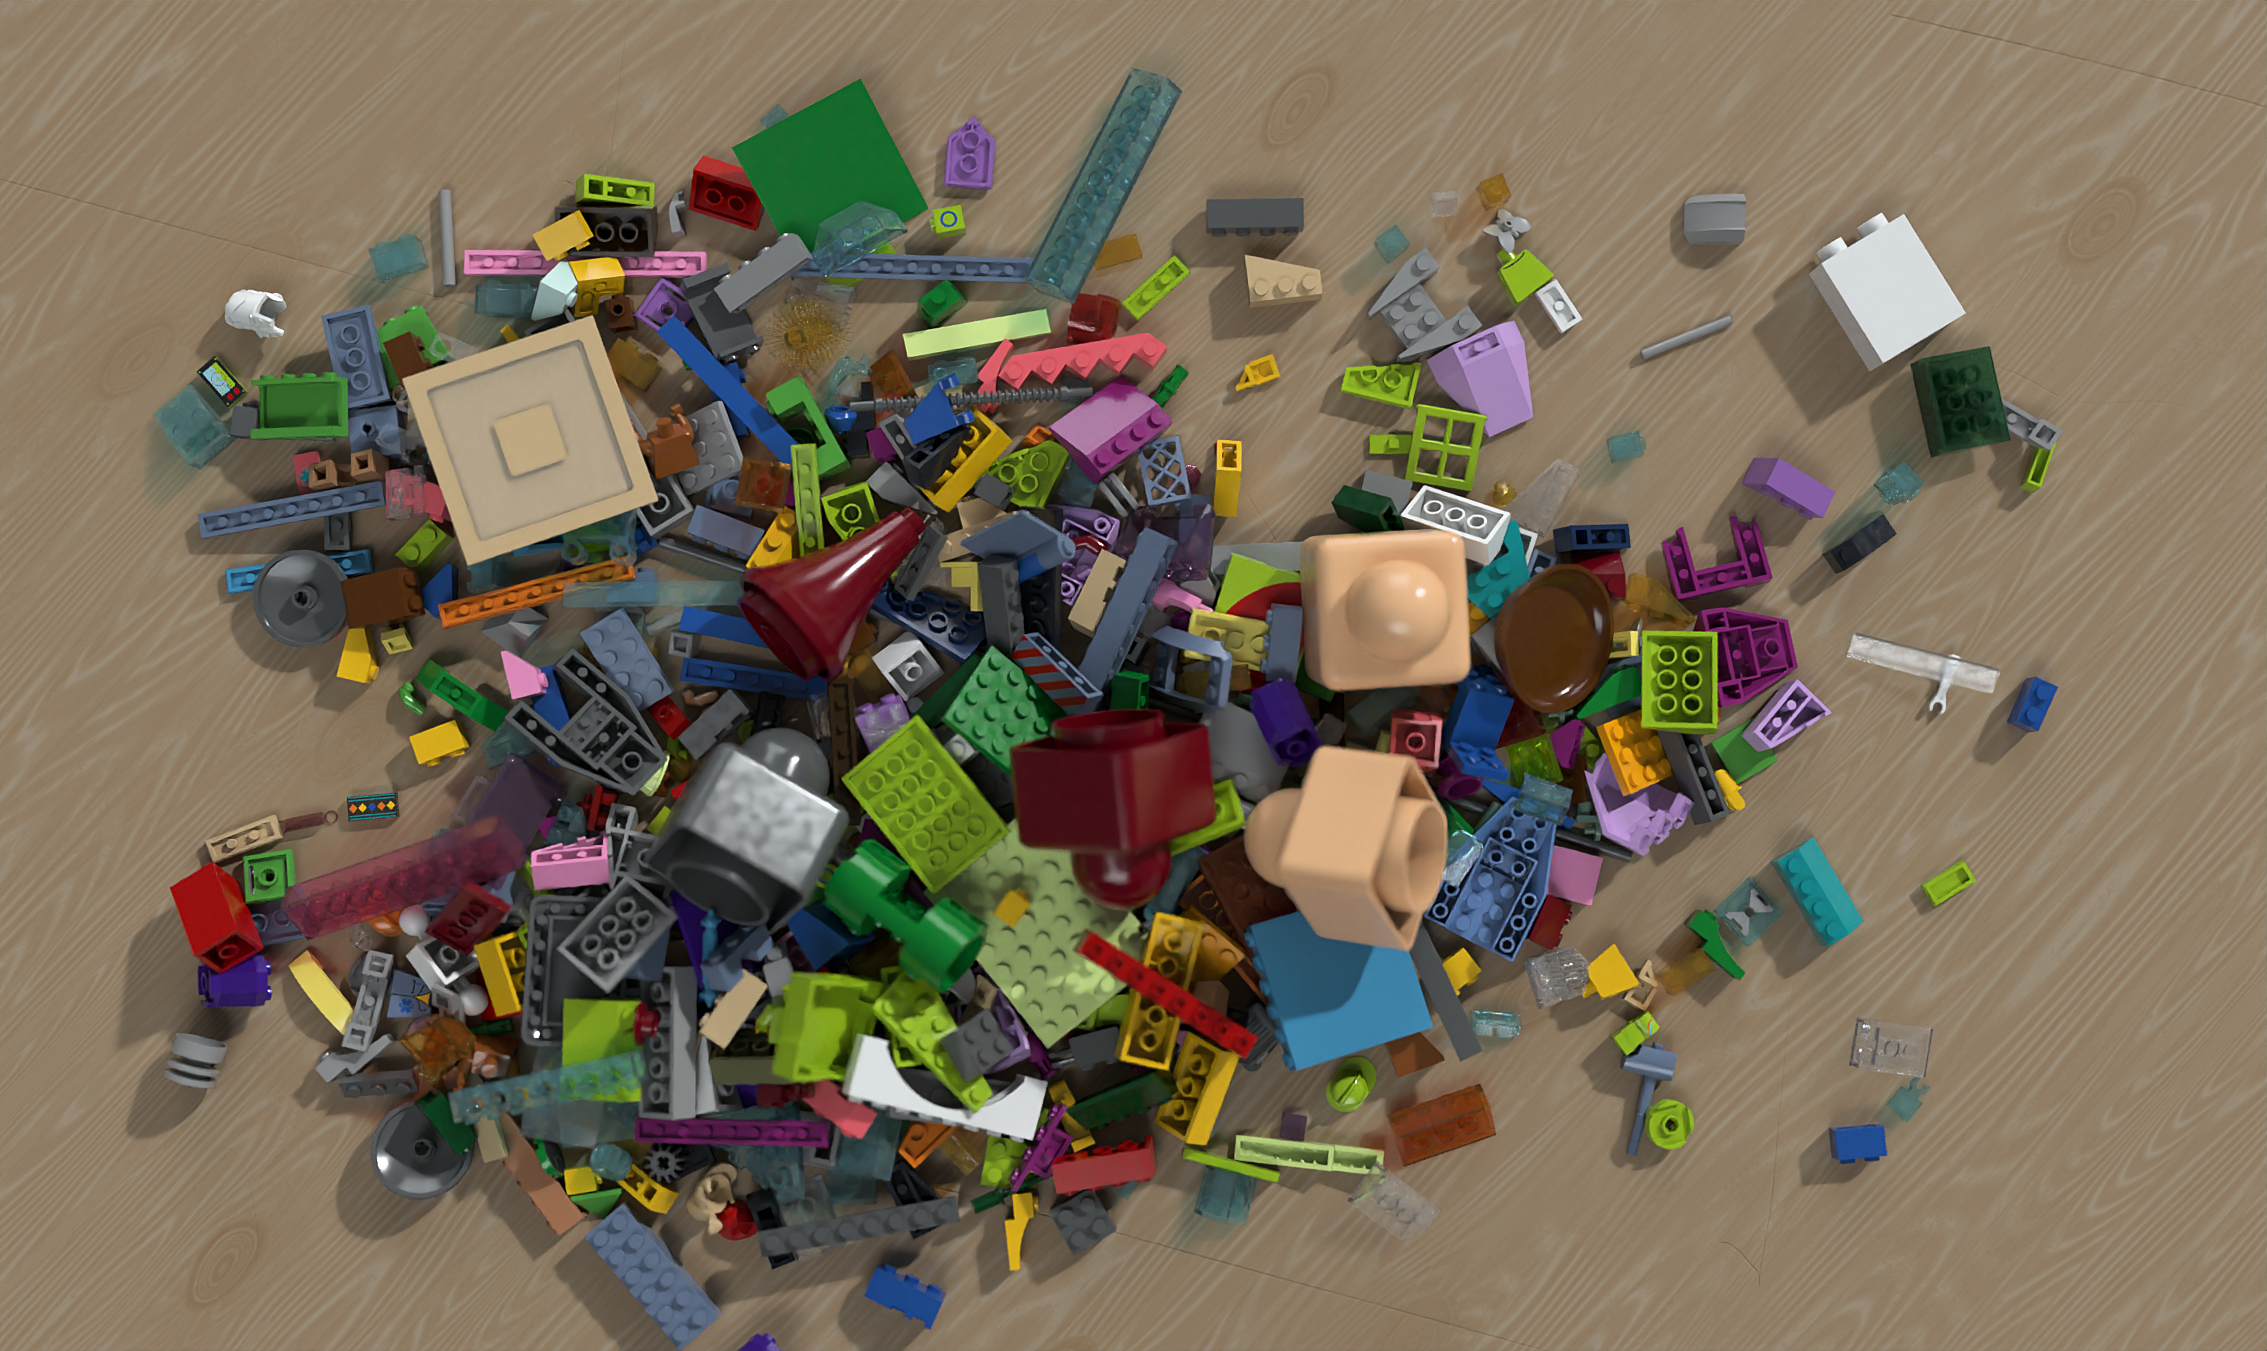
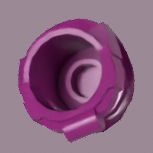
M1446 751L1440 757L1436 772L1447 779L1439 782L1436 790L1438 797L1446 798L1447 800L1461 799L1474 794L1481 788L1482 777L1461 773Z

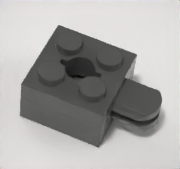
M1110 1024L1096 1028V1031H1085L1071 1035L1069 1037L1071 1047L1051 1052L1048 1055L1049 1059L1073 1053V1056L1051 1063L1052 1068L1075 1063L1077 1068L1082 1067L1083 1071L1096 1068L1097 1062L1106 1060L1107 1064L1120 1061L1119 1058L1114 1056L1119 1037L1118 1025Z

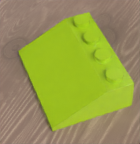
M1642 631L1641 728L1686 734L1715 735L1718 729L1717 632Z
M640 997L564 998L562 1099L608 1102L640 1101L642 1046H636L633 1034L636 1008L642 1001Z

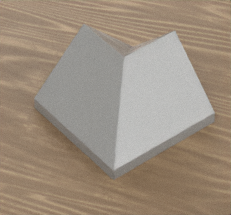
M530 607L489 618L480 632L509 652L522 658L549 619Z

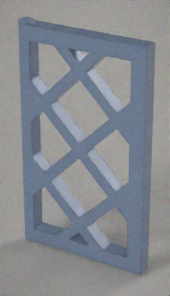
M1179 436L1154 440L1144 449L1151 448L1155 450V453L1149 460L1144 458L1142 450L1138 452L1149 508L1192 500ZM1175 443L1177 452L1172 455L1163 449L1166 445ZM1159 454L1170 459L1164 468L1153 463ZM1174 462L1180 465L1181 474L1179 477L1168 471ZM1149 467L1160 472L1154 481L1148 479L1147 470ZM1164 475L1175 481L1168 490L1158 485ZM1181 484L1185 487L1186 494L1177 496L1172 492ZM1154 488L1164 493L1161 499L1152 500L1151 492Z

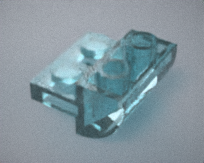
M1206 1165L1194 1212L1219 1222L1246 1225L1258 1178Z

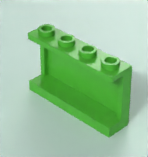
M421 305L408 308L404 315L397 319L391 318L384 322V326L377 330L391 396L393 389L401 384L383 345L384 342L410 331L417 337L420 336L426 347L423 350L426 359L429 358L434 368L455 360L428 317L427 310Z
M323 372L322 377H317V374L302 373L301 378H296V375L281 374V379H275L273 375H261L260 380H251V385L259 387L260 429H251V439L288 440L348 437V378L337 377L335 372Z

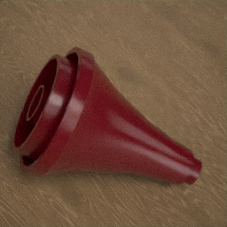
M906 507L900 513L891 512L870 527L839 543L799 558L767 566L751 567L739 578L744 594L737 599L738 606L758 637L790 671L807 682L817 676L827 683H832L843 673L846 659L858 630L881 589L902 561L920 543L919 535L925 531L926 526L911 508Z

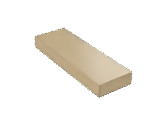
M271 815L206 840L205 844L212 862L217 864L282 839L284 836L277 816Z

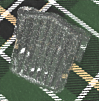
M1572 945L1549 950L1524 960V966L1538 1009H1545L1562 1000H1570L1586 992L1585 986L1588 983L1590 963L1578 950L1572 948Z

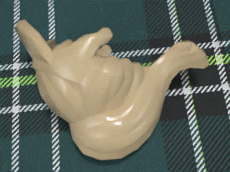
M721 1161L701 1176L696 1183L695 1190L688 1196L686 1201L690 1215L695 1220L708 1223L709 1235L716 1234L722 1229V1223L715 1214L722 1213L727 1206L728 1200L732 1204L735 1203L731 1184L736 1178L737 1170L729 1162Z

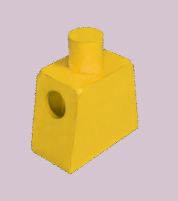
M1613 944L1583 970L1587 980L1576 987L1583 999L1596 992L1601 1001L1635 989L1640 983L1616 945Z

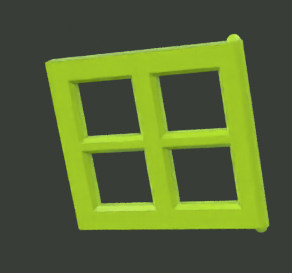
M1422 404L1416 405L1418 410L1405 480L1472 491L1484 424L1488 419L1487 416ZM1426 415L1447 419L1443 442L1422 439ZM1454 420L1474 424L1470 447L1449 443ZM1420 449L1441 452L1437 475L1416 472ZM1447 453L1468 457L1464 480L1443 476Z

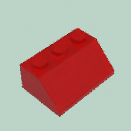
M703 155L693 169L688 210L750 230H758L765 208L742 167Z

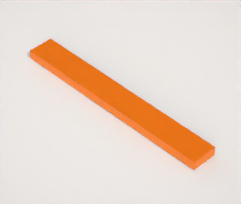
M626 555L439 604L438 608L442 626L446 630L636 580L631 556Z

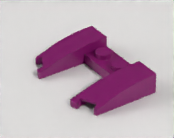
M1737 516L1729 517L1738 561L1695 571L1683 527L1676 530L1675 533L1678 537L1670 544H1667L1665 540L1661 543L1675 604L1699 599L1700 596L1743 586L1748 588L1771 581L1773 577L1757 521L1753 520L1750 527L1737 524Z

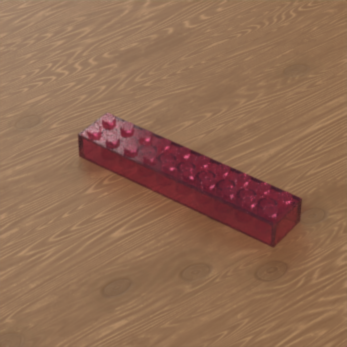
M496 815L287 887L280 909L309 941L460 890L467 881L478 884L519 870L522 866L526 848L502 817Z

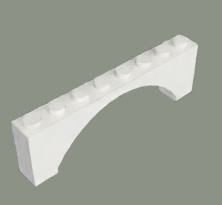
M857 1033L841 1092L849 1095L848 1100L863 1104L864 1099L873 1101L871 1106L886 1109L887 1105L896 1107L895 1112L910 1115V1111L919 1112L918 1117L932 1121L935 1116L942 1118L941 1123L956 1126V1122L965 1124L964 1129L978 1132L980 1127L987 1129L986 1134L1001 1138L1002 1133L1010 1135L1009 1140L1020 1143H1023L1024 1139L1033 1141L1048 1082L1017 1074L1016 1080L1011 1085L988 1099L977 1113H973L967 1106H936L914 1093L902 1080L890 1059L887 1050L888 1041Z

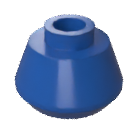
M830 406L824 411L826 423L833 433L846 434L847 430L852 429L857 413L850 412V408L847 406Z

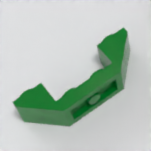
M430 658L415 678L429 691L494 732L498 731L505 720L504 718L510 713L490 698H485L451 675L450 671Z

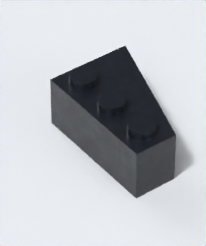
M905 1159L882 1169L880 1172L896 1206L943 1198ZM942 1225L911 1230L909 1232L913 1240Z

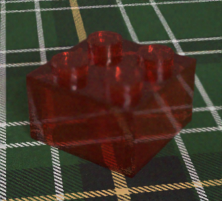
M1513 691L1509 693L1515 700L1495 749L1540 737L1546 733L1540 711L1524 704L1515 696Z

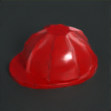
M734 1199L735 1203L733 1204L728 1200L727 1206L722 1213L715 1214L722 1223V1229L718 1233L725 1239L732 1241L743 1240L758 1232L748 1202L741 1199Z

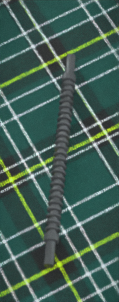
M1060 386L1058 389L1053 387L1052 390H1049L1048 387L1045 390L1039 388L1038 391H1035L1034 388L1028 391L1026 388L1024 392L1021 389H1018V392L1012 389L1011 392L1004 390V393H1001L998 390L997 393L991 391L990 394H987L986 391L980 394L978 391L975 395L972 392L969 395H966L965 392H963V395L956 393V396H952L949 393L947 399L951 408H953V405H956L957 408L960 405L967 407L968 404L971 407L974 404L980 407L982 403L985 406L988 403L994 406L995 403L1001 405L1002 402H1005L1008 405V402L1015 404L1016 401L1019 404H1022V401L1028 404L1030 400L1033 403L1036 400H1039L1040 403L1043 400L1049 402L1050 399H1053L1054 402L1057 399L1068 401V398L1092 397L1093 391L1092 387L1068 389L1067 386ZM915 395L914 398L907 396V399H904L903 396L900 399L893 397V400H890L889 397L886 400L879 397L874 398V401L849 402L850 412L875 410V413H883L884 410L890 412V409H894L897 412V409L904 411L905 408L911 411V408H916L924 399V395H921V398Z

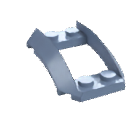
M1169 624L1163 625L1151 635L1159 640L1156 646V666L1153 670L1154 683L1150 684V689L1155 695L1175 705L1210 715H1215L1216 711H1222L1227 707L1233 659L1229 651H1224L1223 641L1196 636L1180 629H1174ZM1178 648L1211 655V661L1208 665V685L1205 689L1206 700L1174 690Z

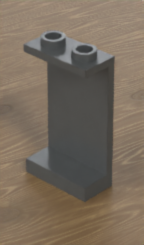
M727 263L685 278L680 285V290L712 355L720 363L725 362V364L735 362L739 359L738 356L743 354L750 356L759 352L764 342L763 336L757 338L744 310L738 314L729 313L714 290L719 285V280L731 272Z

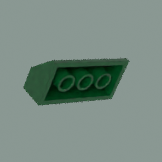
M1154 1068L1083 1097L1068 1107L1066 1111L1086 1131L1094 1127L1096 1131L1108 1127L1109 1121L1116 1119L1118 1123L1130 1118L1129 1113L1137 1110L1138 1114L1152 1109L1151 1104L1158 1102L1161 1106L1172 1101V1096L1179 1090L1169 1068L1168 1070Z

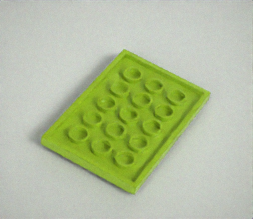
M918 715L841 778L933 895L939 893L1012 832Z

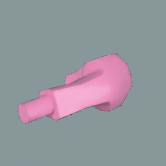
M1168 579L1161 580L1151 602L1162 614L1167 611L1169 605L1181 607L1191 613L1192 608L1214 612V609L1202 604V599L1176 586L1175 582Z

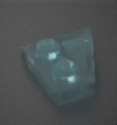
M503 723L496 729L495 734L481 745L490 770L536 753L534 748L521 740Z

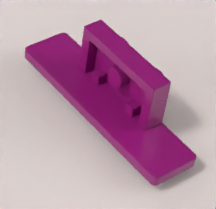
M1061 1100L1057 1105L1054 1104L1047 1114L1048 1121L1044 1127L1040 1126L1034 1136L1035 1142L1031 1148H1026L1021 1157L1023 1162L1018 1169L1015 1168L1010 1174L1008 1181L1010 1182L1009 1187L1011 1191L1017 1192L1029 1170L1048 1180L1052 1174L1051 1163L1053 1158L1063 1156L1072 1141L1073 1136L1057 1127L1058 1122L1067 1109L1065 1103Z

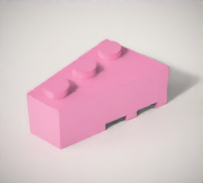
M606 830L600 831V836L586 840L585 836L577 838L578 842L563 847V844L560 843L533 851L531 855V870L535 891L609 883Z

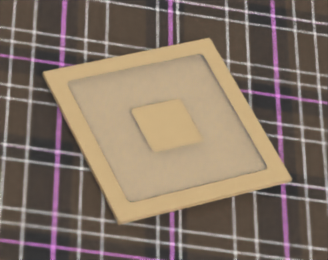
M593 315L402 379L468 566L659 501Z

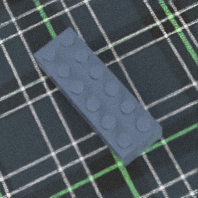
M628 1200L584 1236L679 1351L722 1314L720 1309Z

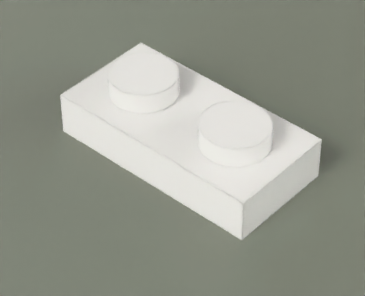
M1554 280L1535 293L1561 334L1583 320L1557 280Z

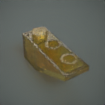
M1635 572L1629 575L1626 584V598L1621 600L1622 603L1627 604L1626 608L1640 612L1641 609L1649 611V616L1661 620L1664 617L1672 619L1673 624L1681 627L1695 623L1696 618L1658 580Z

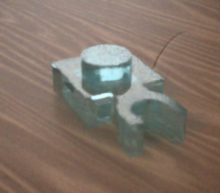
M1917 1076L1911 1080L1908 1090L1900 1087L1886 1104L1889 1109L1905 1122H1908L1923 1104L1917 1098L1930 1089L1925 1084L1922 1089L1918 1090L1916 1084L1920 1081V1078Z

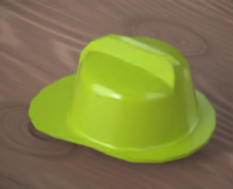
M1352 1057L1342 1063L1326 1087V1097L1329 1104L1341 1112L1356 1110L1369 1095L1376 1083L1377 1073L1374 1065L1363 1057Z

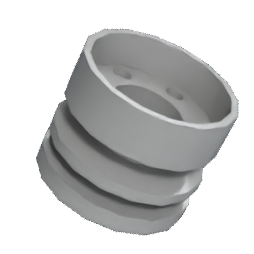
M177 1033L171 1051L181 1056V1058L168 1059L167 1064L173 1068H165L163 1076L180 1085L191 1088H215L217 1080L213 1077L219 1076L220 1070L211 1066V1063H223L228 1046L207 1037Z

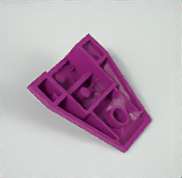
M1723 607L1698 612L1693 631L1717 632L1718 707L1743 703L1798 668L1788 620Z

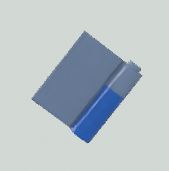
M1021 510L961 541V546L983 559L991 554L1016 559L1019 584L1072 559L1075 555V544L1071 539L1025 510Z

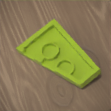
M1422 362L1413 363L1412 365L1391 364V366L1376 367L1375 365L1346 367L1340 393L1410 410Z

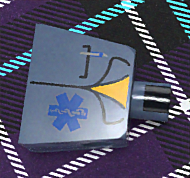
M394 970L387 1017L433 1015L435 1006L432 1005V992L421 976L407 970Z

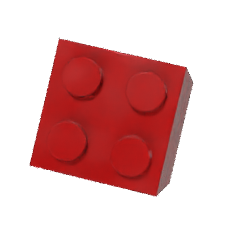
M214 862L201 867L193 874L181 879L170 887L193 955L219 974L225 973L264 949L249 907L245 904V897L239 881Z

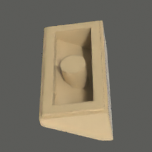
M492 1108L471 1115L484 1163L509 1156L496 1109Z

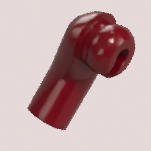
M1094 535L1071 539L1075 544V551L1087 549L1096 556H1099L1102 549L1107 551L1106 544Z

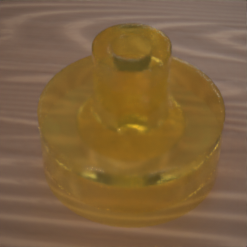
M1497 482L1491 492V498L1498 507H1506L1515 501L1517 492L1511 483Z

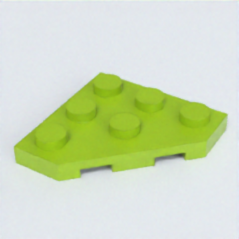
M1047 440L1035 447L1026 448L1009 454L1005 458L995 460L985 473L992 475L1016 490L1010 500L1011 503L1018 506L1045 508L1070 459V455L1062 445L1052 440Z

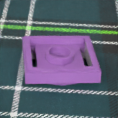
M664 277L660 278L634 315L656 332L660 327L653 323L654 320L663 326L670 318L675 316L687 328L694 318L686 300L683 302L673 295V292H676L684 298L680 288ZM668 306L673 308V312L670 315L664 313V309Z

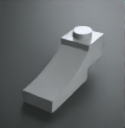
M390 1033L372 1043L367 1052L358 1050L353 1053L344 1054L342 1050L336 1052L329 1051L319 1059L321 1063L315 1069L327 1083L336 1081L347 1070L352 1074L360 1073L398 1040Z

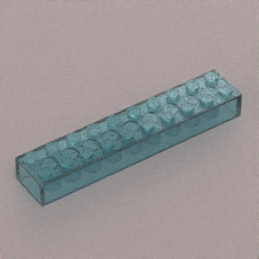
M1135 68L1131 69L1024 278V281L1039 293L1074 304L1182 93L1168 77Z

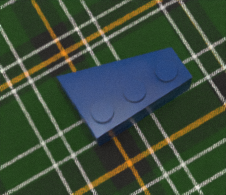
M878 1265L864 1296L890 1310L893 1308L905 1313L904 1317L910 1320L914 1317L926 1322L924 1327L931 1330L946 1295L941 1292L942 1288L932 1283H929L928 1286L919 1282L920 1279L912 1274L906 1273L905 1276L901 1275L891 1265Z

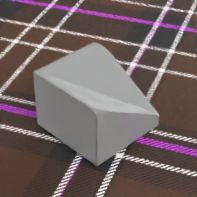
M679 629L671 630L668 654L686 658L697 657L700 634Z

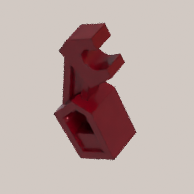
M794 1083L790 1089L782 1084L758 1085L757 1104L759 1107L783 1108L789 1101L804 1098L810 1099L814 1097V1083H808V1086Z

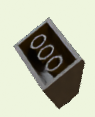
M561 204L555 207V222L580 210L594 235L588 239L589 245L578 251L575 247L567 250L568 256H655L658 233L657 206Z

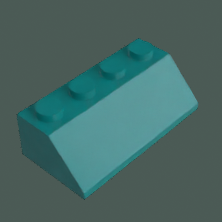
M1810 837L1771 861L1821 946L1829 947L1849 935L1863 922L1862 917L1814 837Z

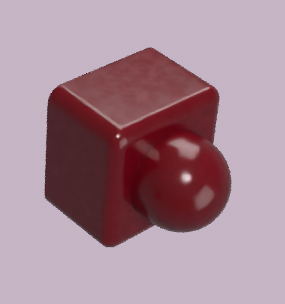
M1124 709L1100 711L1057 720L1051 724L1052 735L1009 747L1019 842L1029 849L1069 852L1071 870L1076 884L1089 900L1101 907L1117 911L1131 910L1141 907L1154 899L1165 886L1170 874V841L1206 829L1216 820L1208 725L1164 723L1163 713L1156 710Z

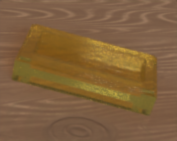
M1136 233L1089 246L1096 271L1142 258Z

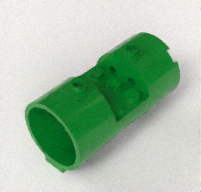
M874 839L863 841L861 846L854 850L856 856L848 861L844 860L830 878L823 893L827 896L822 901L823 905L842 918V922L848 926L847 929L857 936L870 934L878 926L889 929L892 932L891 936L900 942L905 941L899 956V965L905 969L906 975L915 980L922 979L939 993L947 992L959 982L977 959L985 944L986 931L989 925L951 897L942 898L931 910L906 892L909 883V872L912 868Z

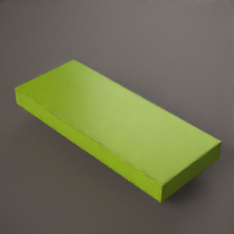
M1369 435V454H1409L1413 435Z

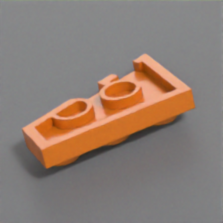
M912 1120L896 1150L915 1169L958 1126Z

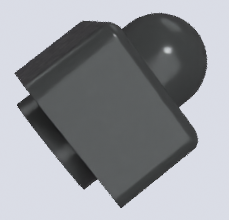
M772 728L758 732L746 740L740 748L732 744L718 745L685 784L645 856V864L653 871L666 877L681 895L708 912L709 909H713L716 916L738 924L761 925L765 923L768 932L774 933L808 902L848 825L849 818L847 812L840 805L826 798L830 775L828 763L822 750L805 734L788 728Z

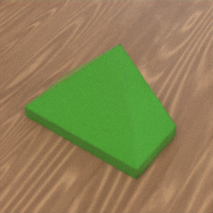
M619 1186L578 1193L571 1196V1201L605 1219L625 1192V1189Z

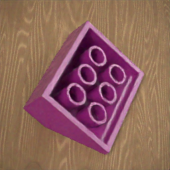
M1120 375L1048 429L1095 485L1164 434L1173 421L1158 403Z

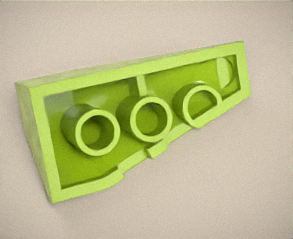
M863 481L842 488L820 498L829 523L843 541L880 520L867 482ZM895 570L891 577L898 575L897 570Z

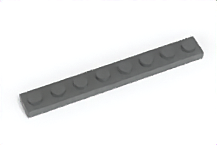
M956 1196L763 1230L758 1232L761 1255L762 1257L956 1223L960 1222Z

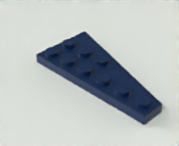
M887 581L871 609L962 665L987 640L983 611H971V607L963 605L960 600L926 590L923 593L918 592L914 601L900 594L894 588L895 584L888 583Z

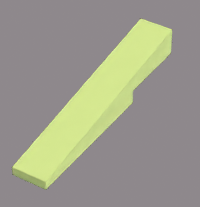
M1043 309L905 333L903 337L909 361L955 351L960 353L998 345L1004 339L1012 342L1051 334L1047 311Z
M1236 1135L1234 1160L1382 1176L1385 1149Z

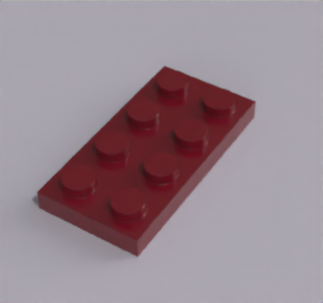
M467 881L428 924L425 933L468 957L474 950V945L481 943L509 913L512 906L504 902L500 897L485 891L481 886Z

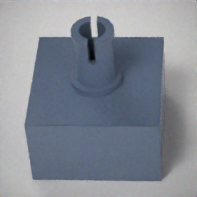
M393 405L348 411L352 454L372 448L389 458V460L408 457L403 409Z

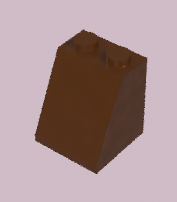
M417 567L393 568L340 581L349 629L388 627L426 615Z

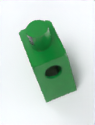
M945 280L918 301L917 312L928 327L934 329L968 302L953 283Z

